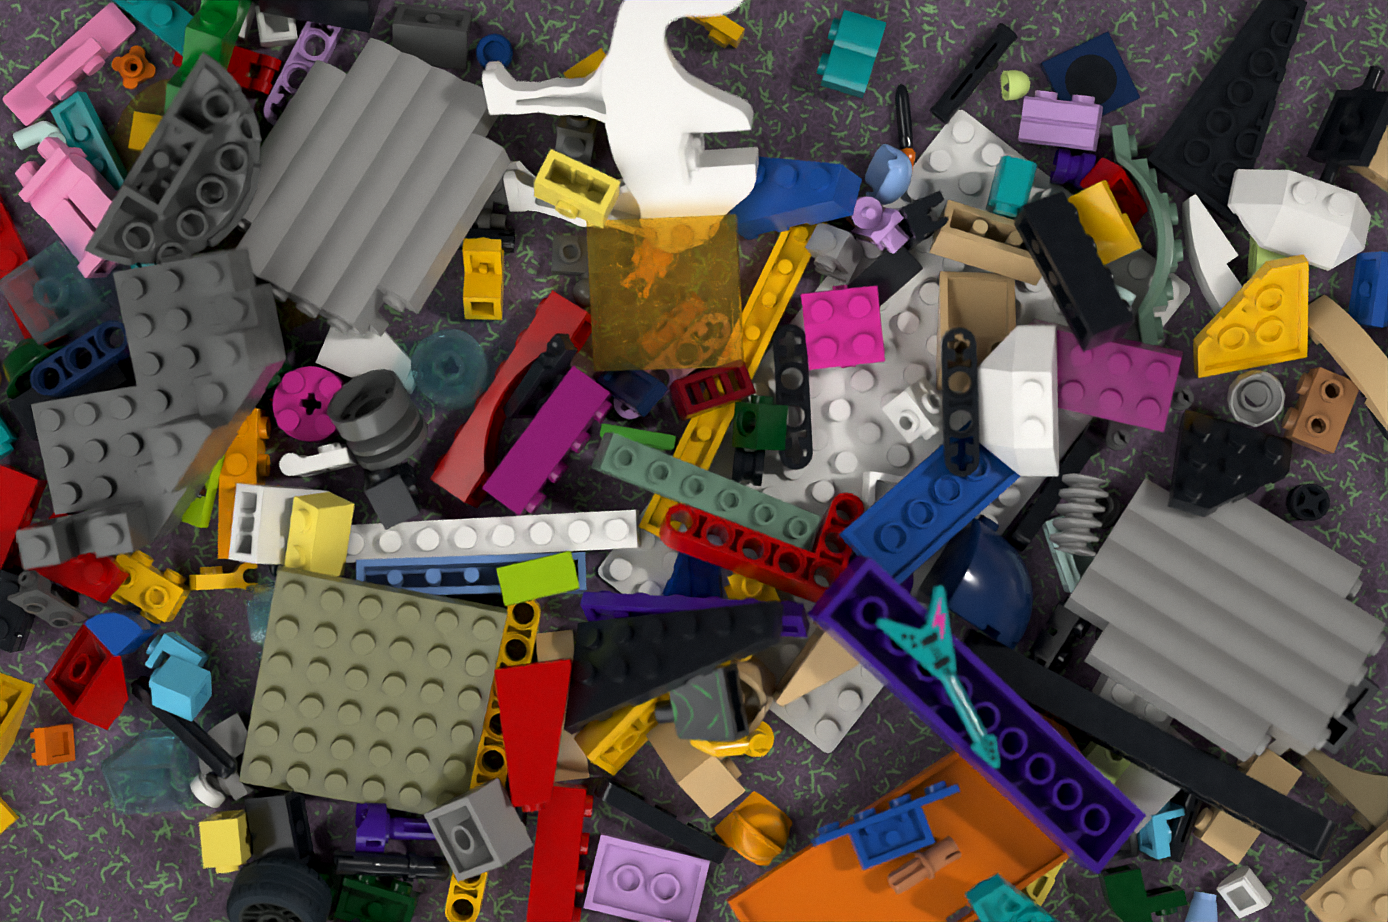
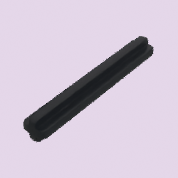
M141 676L138 680L132 682V694L220 778L228 779L236 773L238 769L237 761L194 720L191 722L152 705L151 688L149 687L150 679L147 676Z

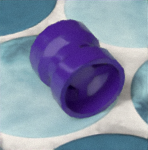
M1058 147L1053 159V165H1056L1055 171H1051L1049 182L1060 186L1068 183L1072 184L1075 189L1083 190L1080 182L1095 166L1096 156L1089 153L1074 156L1070 149Z

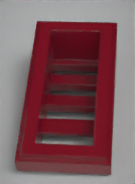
M743 358L674 380L669 386L681 421L697 417L756 393ZM732 371L740 389L735 392L727 374ZM716 377H719L725 395L720 396L714 381ZM703 382L710 397L708 401H705L699 386ZM686 389H690L696 405L692 406Z

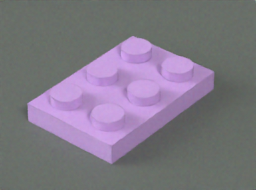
M601 832L583 908L640 922H696L710 860L702 856Z

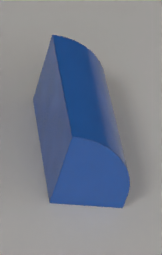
M137 610L103 613L90 618L84 623L115 657L135 652L161 628L159 624H155L141 616V611Z

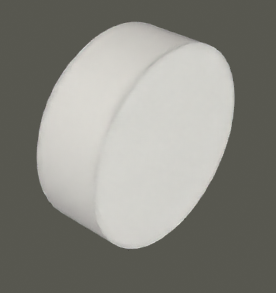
M199 772L190 782V788L194 795L210 807L218 808L228 797L221 789L217 776L212 773L203 776L202 772Z

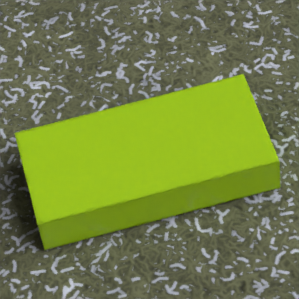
M571 551L496 568L505 607L580 588Z

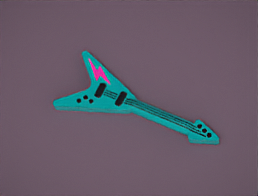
M937 585L933 588L926 620L921 628L914 629L882 618L877 619L876 625L932 675L942 681L974 741L971 749L992 768L998 769L1000 763L996 737L987 734L955 674L956 666L945 590L943 586Z

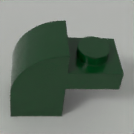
M1134 863L1104 869L1098 874L1106 904L1124 922H1153L1152 912H1155L1156 916H1165L1178 912L1177 907L1188 905L1184 889L1177 884L1146 891L1141 868Z

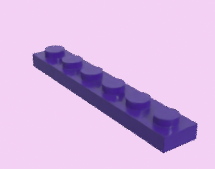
M602 590L599 592H583L580 605L588 622L768 601H759L752 598L731 600L715 596L694 598L679 594L657 596L642 592L620 594ZM789 600L780 601L779 603L784 606L781 636L807 638L810 623L804 603H796Z

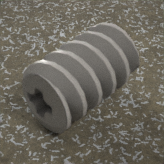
M1065 474L1062 476V481L1071 488L1061 489L1059 496L1068 503L1057 504L1055 509L1065 518L1054 519L1052 523L1054 527L1062 532L1051 534L1049 540L1059 546L1054 548L1056 550L1094 557L1096 552L1086 547L1087 543L1099 541V537L1089 531L1090 528L1102 527V522L1092 516L1093 513L1105 512V508L1096 503V499L1108 497V493L1099 488V484L1108 483V481L1081 474Z

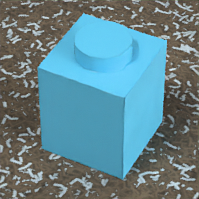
M171 655L162 667H157L150 677L149 687L151 688L152 705L192 722L212 696L211 672Z

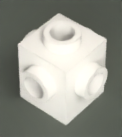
M924 376L882 407L894 423L896 429L909 444L921 435L927 440L943 428L940 422L943 419L942 397L934 390Z

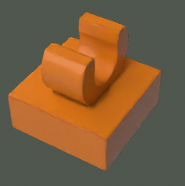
M73 723L34 728V732L30 733V738L35 739V753H31V756L36 760V766H47L76 760Z

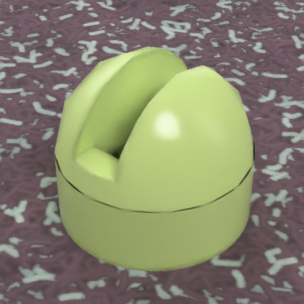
M1018 70L1002 72L1000 78L1002 97L1005 101L1021 99L1027 94L1030 89V80L1024 72ZM1007 83H1009V91L1003 88Z

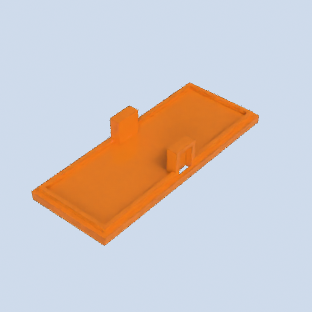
M1039 714L1082 754L1066 727ZM953 750L860 811L862 812L874 807L876 814L890 810L888 802L910 794L913 801L926 796L924 788L945 781L947 787L958 784L960 792L922 806L936 843L863 871L848 834L815 847L811 843L725 900L739 922H947L946 918L964 906L973 909L965 893L973 889L980 881L989 879L998 873L1017 889L1022 890L1070 857ZM853 816L840 824L841 828L855 823ZM947 836H950L955 841L962 857L934 873L935 877L933 879L925 878L901 894H896L887 880L888 875L914 859L915 852L919 851L922 853ZM973 910L957 922H974L978 919V916Z

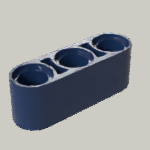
M116 320L103 322L37 364L31 373L30 381L32 387L42 395L64 397L130 356L124 323ZM121 329L124 333L123 344L114 349L111 346L110 337L114 331ZM88 349L92 354V361L87 368L82 369L78 363V358L84 350ZM56 370L59 373L60 381L54 389H50L47 385V376L51 371Z

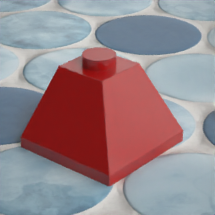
M83 623L44 682L72 716L108 730L113 721L122 713L124 705L128 701L121 656L115 657Z

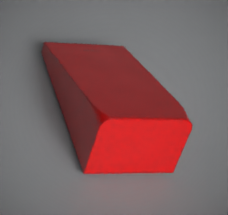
M1102 158L1080 182V186L1085 190L1106 180L1121 213H1127L1134 227L1148 211L1146 204L1123 168L1106 158Z

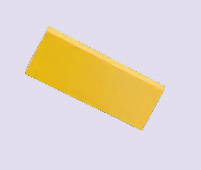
M669 692L636 707L630 704L612 712L613 717L600 722L596 719L589 722L574 737V740L592 763L614 776L648 741L645 734L659 724L655 717V704L657 701L670 700Z

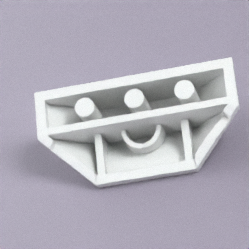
M1238 169L1234 172L1227 206L1233 214H1237L1245 229L1260 248L1286 257L1304 254L1309 261V265L1327 271L1364 250L1371 215L1358 194L1291 170Z
M1017 325L977 367L979 443L1020 476H1059L1056 325Z

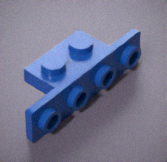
M942 781L924 788L926 796L912 801L910 794L889 801L890 810L876 814L873 807L852 815L855 821L853 824L841 828L839 821L820 827L817 829L819 836L811 839L812 846L815 847L848 834L863 871L934 844L936 842L922 806L960 792L959 786L956 784L947 787L946 782Z

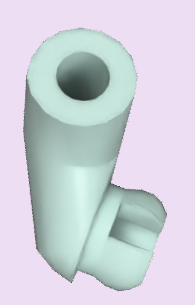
M40 121L13 133L14 140L20 150L41 143L46 137H58L68 146L59 127L48 121Z

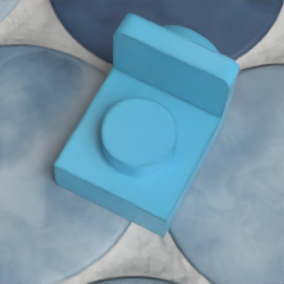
M174 632L164 633L163 636L157 635L146 651V654L150 657L146 661L145 666L150 669L159 667L168 653L202 668L210 655Z
M1169 800L1156 815H1150L1152 819L1137 833L1139 851L1157 860L1170 857L1169 843L1171 842L1172 835L1167 820L1184 816V807Z

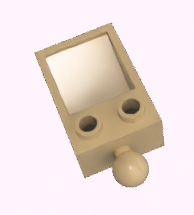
M940 271L936 390H942L940 344L942 336L948 329L958 326L972 332L977 343L978 367L1016 327L1015 279L996 273ZM961 333L955 334L953 341H948V348H953L956 353V361H947L948 368L954 365H964L967 367L971 365L970 359L962 360V349L969 347V341L962 339ZM959 371L951 375L948 384L951 391H962L963 393L968 390L971 381L968 374Z
M815 621L813 624L817 628L775 687L772 697L782 707L859 664L853 656Z

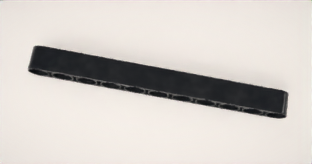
M972 629L966 630L961 642L1034 711L1291 849L1314 860L1323 861L1339 827L1332 820L990 637Z

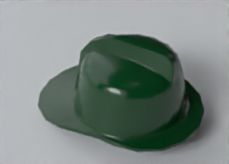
M28 338L21 340L15 349L7 355L2 365L3 372L9 383L6 389L8 398L13 400L32 388L30 379L33 368L65 346L49 349L37 339ZM56 370L51 371V372L48 374L47 378H48L49 376H51L52 374H54L55 372H57V371H56Z

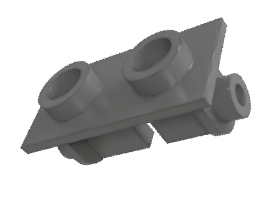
M35 570L23 571L18 578L20 592L12 594L7 598V600L22 607L24 611L38 616L55 628H68L72 624L89 619V615L80 611L81 602L76 594L67 591L57 584L51 586V581Z

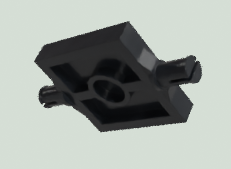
M1370 66L1363 84L1351 90H1336L1307 154V157L1311 160L1326 164L1318 179L1319 181L1333 185L1341 168L1349 165L1369 167L1388 126V91H1376L1385 74L1382 68Z

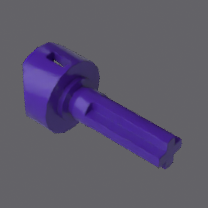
M357 803L355 826L357 827L355 852L384 853L385 843H388L389 838L393 840H436L426 819L390 818V814L387 813L386 803Z

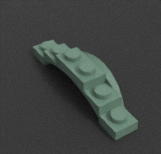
M1127 124L1111 126L1110 137L1114 163L1121 166L1137 186L1153 225L1157 254L1156 268L1149 290L1137 310L1136 321L1139 342L1158 346V339H1164L1161 316L1154 317V313L1166 311L1168 301L1174 300L1172 280L1168 276L1169 273H1176L1178 262L1184 260L1181 239L1174 240L1172 225H1178L1177 207L1175 202L1169 203L1167 192H1159L1155 168L1148 169L1147 158L1132 160L1131 157H1137V144L1135 134L1128 135Z

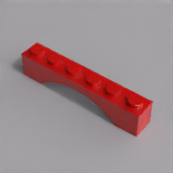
M553 290L548 297L539 303L536 308L535 318L529 327L518 335L515 348L509 358L498 366L494 381L488 390L481 393L477 398L474 406L475 410L467 422L460 425L454 435L455 441L447 453L441 455L434 465V473L430 480L475 508L479 507L488 492L483 489V486L497 469L499 437L506 418L502 408L511 397L514 389L518 387L529 371L530 366L539 358V355L542 352H546L547 343L556 333L569 334L571 341L578 349L577 354L599 322L587 311Z

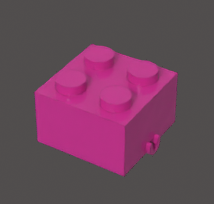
M847 285L832 286L833 290L801 294L809 370L840 366L841 368L856 367L858 364L885 362L878 285L848 288Z

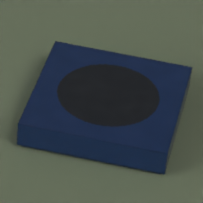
M1108 31L1040 64L1052 92L1058 93L1057 100L1072 101V95L1095 97L1094 104L1103 107L1102 117L1140 98Z

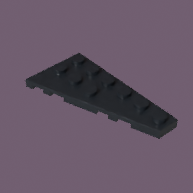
M768 601L578 623L563 730L572 735L583 730L582 726L596 719L601 722L613 717L612 712L630 704L636 707L686 685L685 680L699 674L706 676L717 671V666L736 658L740 661L779 644L781 641L784 606L778 601Z

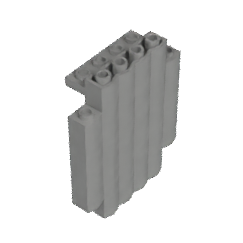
M374 38L369 39L347 74L331 64L316 60L260 147L261 173L258 187L247 212L235 227L239 231L246 233L236 249L248 248L255 284L256 282L261 285L271 283L275 299L285 302L288 298L296 302V308L312 318H316L319 314L329 319L327 323L343 334H347L351 330L363 336L370 331L382 337L389 325L379 312L383 302L398 311L403 312L407 308L418 314L511 163L503 147L485 138L499 115L489 114L484 89L478 85L463 81L443 69L433 67L413 55L401 52L391 45Z
M1145 478L1064 605V607L1103 631L1084 662L1243 762L1249 759L1253 753L1260 756L1266 747L1279 756L1289 748L1302 756H1305L1313 748L1320 750L1331 734V730L1326 728L1331 717L1334 716L1338 719L1350 701L1345 696L1350 684L1357 687L1368 670L1363 665L1368 653L1375 656L1386 639L1381 634L1386 623L1348 601L1355 597L1363 584L1358 579L1363 568L1247 498H1243L1235 503L1229 502L1219 507L1216 512L1206 517H1201L1168 507L1170 492Z

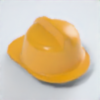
M753 791L714 828L719 837L744 858L757 865L769 866L771 860L783 852L788 840L790 827L793 823L782 810L761 794Z

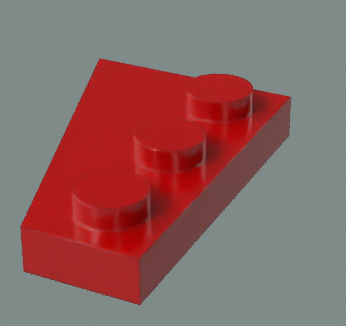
M54 512L49 519L71 516L72 514L69 512L55 515ZM96 552L79 554L60 564L26 569L28 571L35 570L53 582L104 604L129 576L126 570L111 555L97 557ZM19 553L12 564L24 569L21 554Z

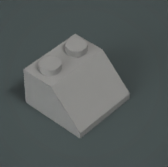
M499 777L476 786L424 814L458 882L501 867L533 846L526 827L521 822L515 808L512 807L509 794L503 787Z

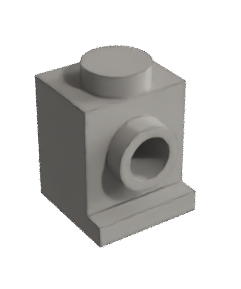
M824 223L816 225L805 247L815 259L816 272L845 283L849 282L864 253L863 248L850 232Z

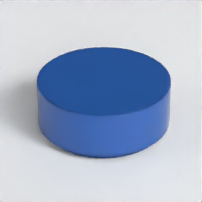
M489 34L483 37L477 44L476 57L481 67L485 70L487 63L500 61L505 69H507L513 60V48L509 40L504 36Z

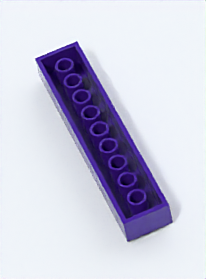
M856 556L808 611L807 615L1080 867L1099 874L1146 817V814L951 633L956 666L955 674L987 734L996 737L1000 767L998 769L992 768L971 749L974 741L942 681L932 675L876 625L877 619L882 618L919 629L924 625L928 611L872 558Z

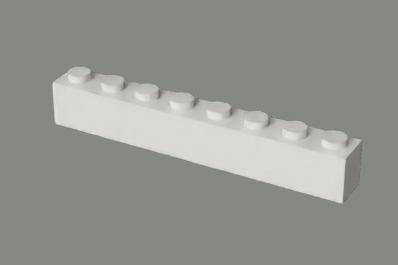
M639 510L402 522L385 530L382 523L351 525L346 563H355L356 559L507 555L641 547L640 528L638 527L640 524Z

